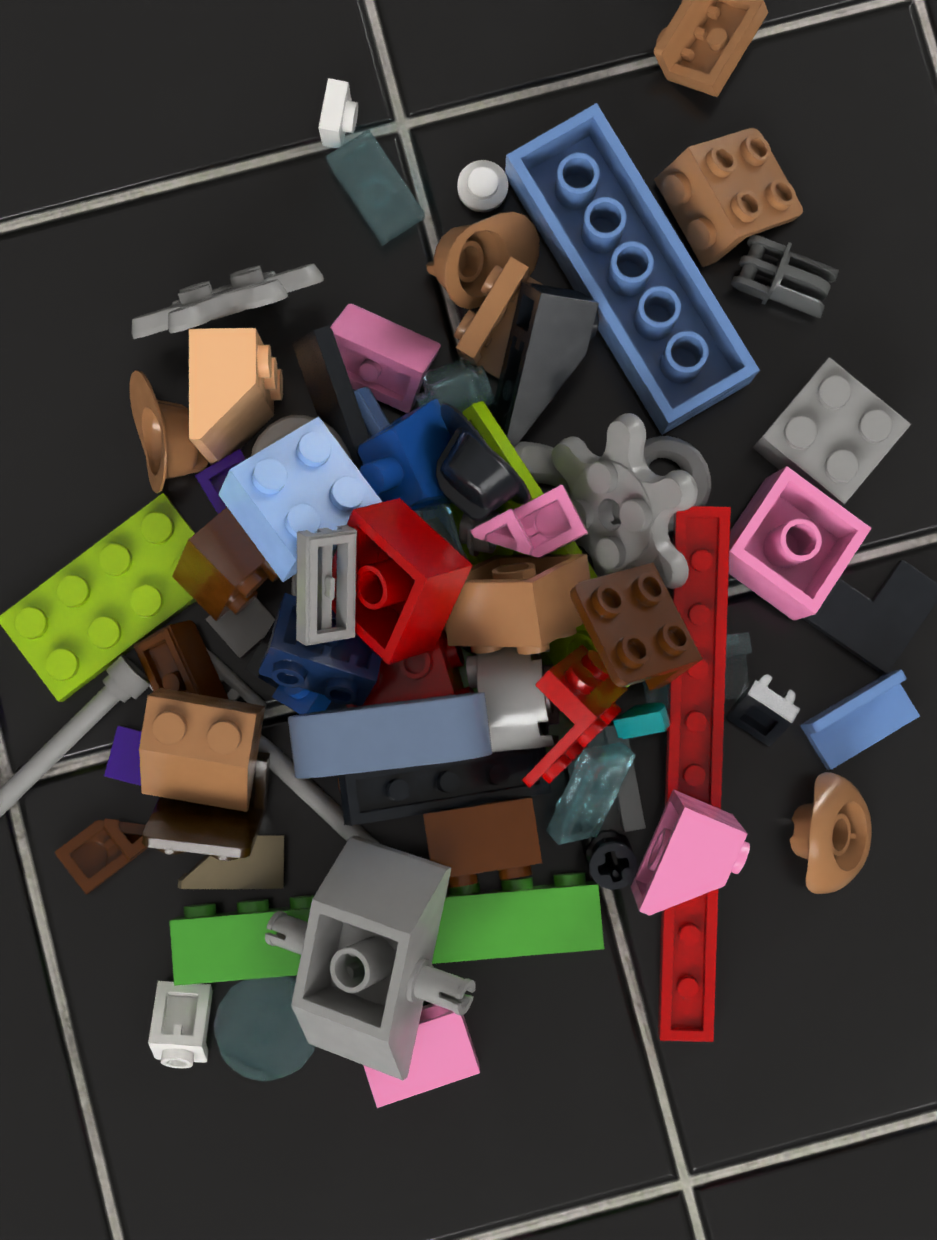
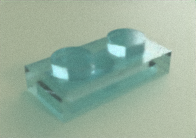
M623 742L583 749V752L577 758L572 776L563 795L556 803L555 813L546 830L558 845L598 835L636 756Z

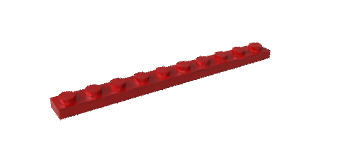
M693 506L688 510L674 513L673 545L687 560L689 575L685 584L679 588L672 589L671 598L702 660L669 683L668 717L670 726L667 728L665 807L674 789L721 809L731 507ZM718 889L662 911L658 1021L660 1041L714 1042Z

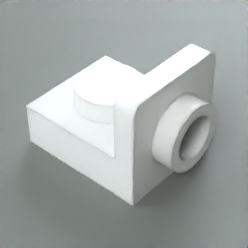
M158 981L148 1044L154 1058L161 1060V1064L183 1069L192 1067L193 1062H207L209 1050L206 1045V1037L213 994L211 984L174 986V982Z

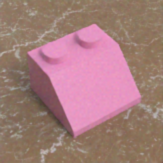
M673 789L631 885V890L640 912L650 916L725 886L731 872L739 874L748 857L750 843L745 841L748 833L733 814Z

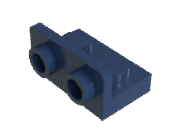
M285 593L279 605L268 649L260 664L259 674L272 678L276 683L285 687H300L325 695L330 701L338 704L362 706L377 682L382 658L356 633L355 638L308 646L297 641V597ZM332 610L333 628L336 627V613Z

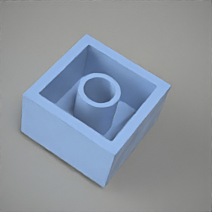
M319 416L229 469L218 494L282 582L297 574L298 531L308 530L311 533H317V529L320 528L337 530V526L347 525L353 509L382 502ZM336 544V545H333V550H334V549L337 548V544Z

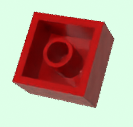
M400 498L353 509L347 525L357 530L355 633L388 665L434 650L473 565ZM337 550L332 560V577L335 578V598L332 600V610L335 613Z

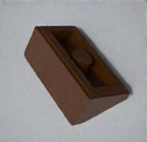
M192 620L170 624L133 645L153 691L165 688L228 699L199 631Z

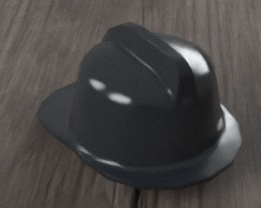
M443 403L440 407L441 416L452 438L437 461L436 478L439 488L445 497L475 521L484 520L509 500L526 504L531 498L530 492L522 478L503 458L489 447L473 425L458 409L451 404Z

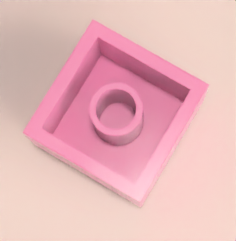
M786 466L765 478L731 529L729 574L793 621L817 613L870 532L871 527Z

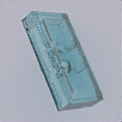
M369 129L326 156L327 163L382 245L425 219V212Z

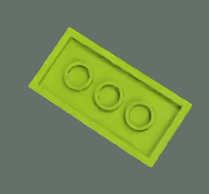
M164 493L0 615V625L58 702H64L106 670L121 655H126L134 649L133 645L151 636L196 602L172 577L188 539L195 532Z

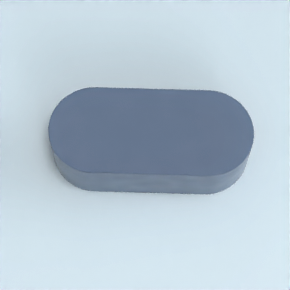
M485 692L325 710L288 717L295 778L298 779L448 763L493 754Z

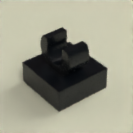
M766 674L759 681L755 680L734 703L726 719L770 747L792 725L800 708L793 704L795 692L791 689L782 697L768 688L772 677Z

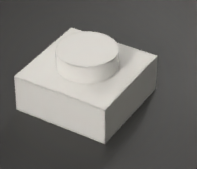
M328 78L318 129L322 146L342 149L345 133H354L358 102H354L351 99L349 82Z

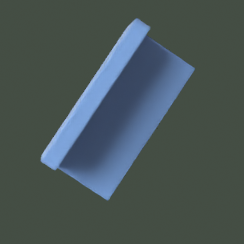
M902 669L879 677L800 725L827 770H832L920 717L900 684L907 679Z

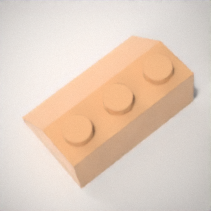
M256 328L189 329V440L206 460L213 465L236 450L241 449L274 416V401L282 400L283 398L282 370L277 369L276 357H271L270 345L263 344Z

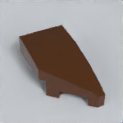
M105 818V821L97 820L54 853L85 895H88L148 848L142 844L143 831L146 825Z

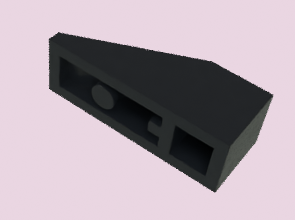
M522 281L491 412L514 448L586 356L589 341L596 335L599 325V314L597 311L599 303L579 291Z

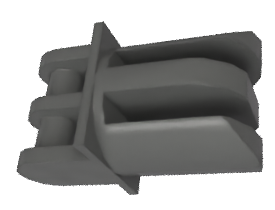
M758 235L749 236L747 244L750 246L747 256H741L739 265L742 267L739 276L732 278V287L762 299V304L764 305L770 299L813 317L821 318L825 309V305L821 301L827 297L831 288L829 283L836 281L839 270L790 251L792 243L788 242L787 246ZM764 253L777 258V265L762 261ZM756 274L771 279L769 285L765 286L755 282Z

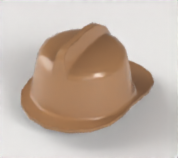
M513 211L498 213L472 225L455 227L446 232L436 246L433 260L426 264V269L429 274L437 278V281L447 291L449 298L457 306L470 310L480 307L485 300L486 295L481 293V289L495 265L504 268L510 256L528 266L529 274H532L539 257L540 239L535 225L525 215Z
M135 370L131 374L129 383L132 414L146 455L148 476L152 490L155 493H159L162 491L166 479L201 472L206 469L208 461L189 440V409L182 404L157 400L148 378L142 371Z

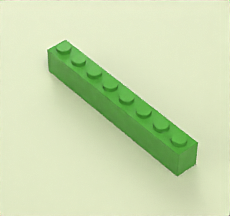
M580 872L553 875L554 884L533 886L532 877H519L501 880V889L480 890L479 881L472 885L448 888L449 893H446L432 964L604 949L599 885L595 881L586 882L585 873ZM315 895L290 897V907L269 908L268 899L237 902V911L216 913V904L184 906V916H177L170 920L174 986L297 975L301 955L278 946L268 945L265 941V933L269 932L276 935L278 932L266 929L270 918L277 911L286 912L287 915L308 922L312 899Z

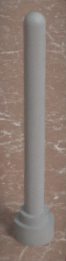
M121 655L106 669L109 675L103 680L105 686L0 788V818L120 700L125 703L130 697L137 699L150 686L147 676L130 659Z

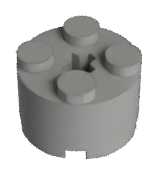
M503 647L495 652L467 656L466 670L470 688H477L478 692H485L492 753L551 747L559 742V736L549 735V725L559 724V709L535 686L543 675L553 667V664H542L540 653L523 655L517 653L516 647Z

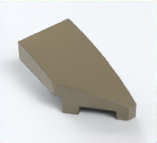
M257 835L251 855L246 858L223 861L206 854L188 873H184L178 879V888L284 889V835Z

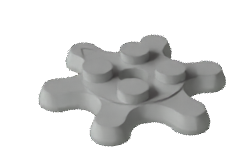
M314 263L277 274L274 271L262 274L260 265L230 274L231 284L212 290L210 281H205L180 289V293H178L179 300L172 302V306L133 318L131 334L133 339H137L168 329L170 333L187 330L211 320L283 300L288 297V292L324 281V277Z
M633 413L622 414L609 425L606 449L603 456L593 454L579 437L571 436L564 438L554 447L552 462L556 470L567 481L571 500L589 533L575 540L577 546L583 547L591 557L596 575L600 577L654 562L666 588H679L685 584L689 575L688 563L684 555L671 543L668 535V524L674 513L688 510L695 504L698 490L694 478L684 470H674L665 476H660L649 469L644 458L646 429L642 420ZM610 499L617 502L620 507L619 516L621 524L613 525L611 523L614 521V517L612 514L613 503Z

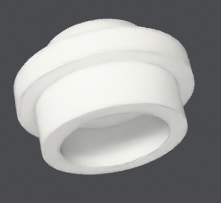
M474 161L468 164L458 177V195L463 204L473 211H492L498 208L506 199L508 193L507 176L504 170L492 161Z

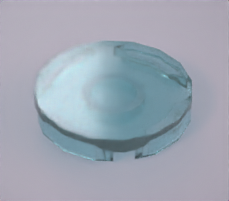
M283 976L242 980L229 990L218 1006L214 1021L217 1045L226 1064L243 1077L262 1082L284 1078L301 1069L316 1049V1046L308 1044L292 1009L291 1003L296 980L292 977Z

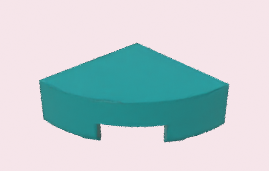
M663 703L634 705L613 720L618 738L622 739L665 732L670 726L667 710Z

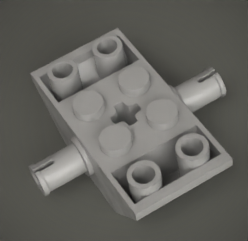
M352 836L347 841L313 897L308 922L287 915L283 911H277L273 914L266 929L278 933L276 935L269 932L265 933L266 943L301 955L291 1006L308 1044L404 1080L408 1078L423 1002L426 1001L451 1010L460 1016L468 1011L474 996L467 995L465 992L473 993L475 991L474 980L464 979L432 966L451 867L358 836Z

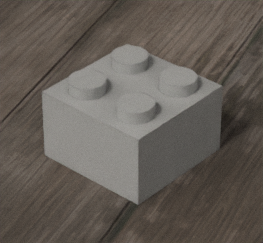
M829 357L754 445L753 449L778 470L788 466L828 497L843 506L911 424Z

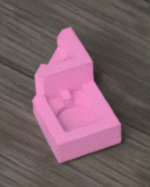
M560 485L514 510L509 509L470 530L474 538L537 558H542L589 534L564 485Z

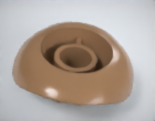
M831 772L821 773L815 780L814 802L800 805L793 814L791 820L794 823V835L789 839L794 853L808 860L806 886L814 894L832 893L850 883L866 862L872 838L870 812L858 789L849 780Z

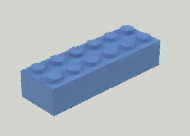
M597 103L506 155L505 174L508 182L573 289L599 303L597 309L599 314L598 330L662 435L752 382L760 369Z

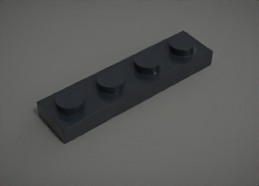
M546 748L493 752V754L462 761L338 775L344 825L354 826L551 793L550 784L542 777L530 788L522 781L546 755Z

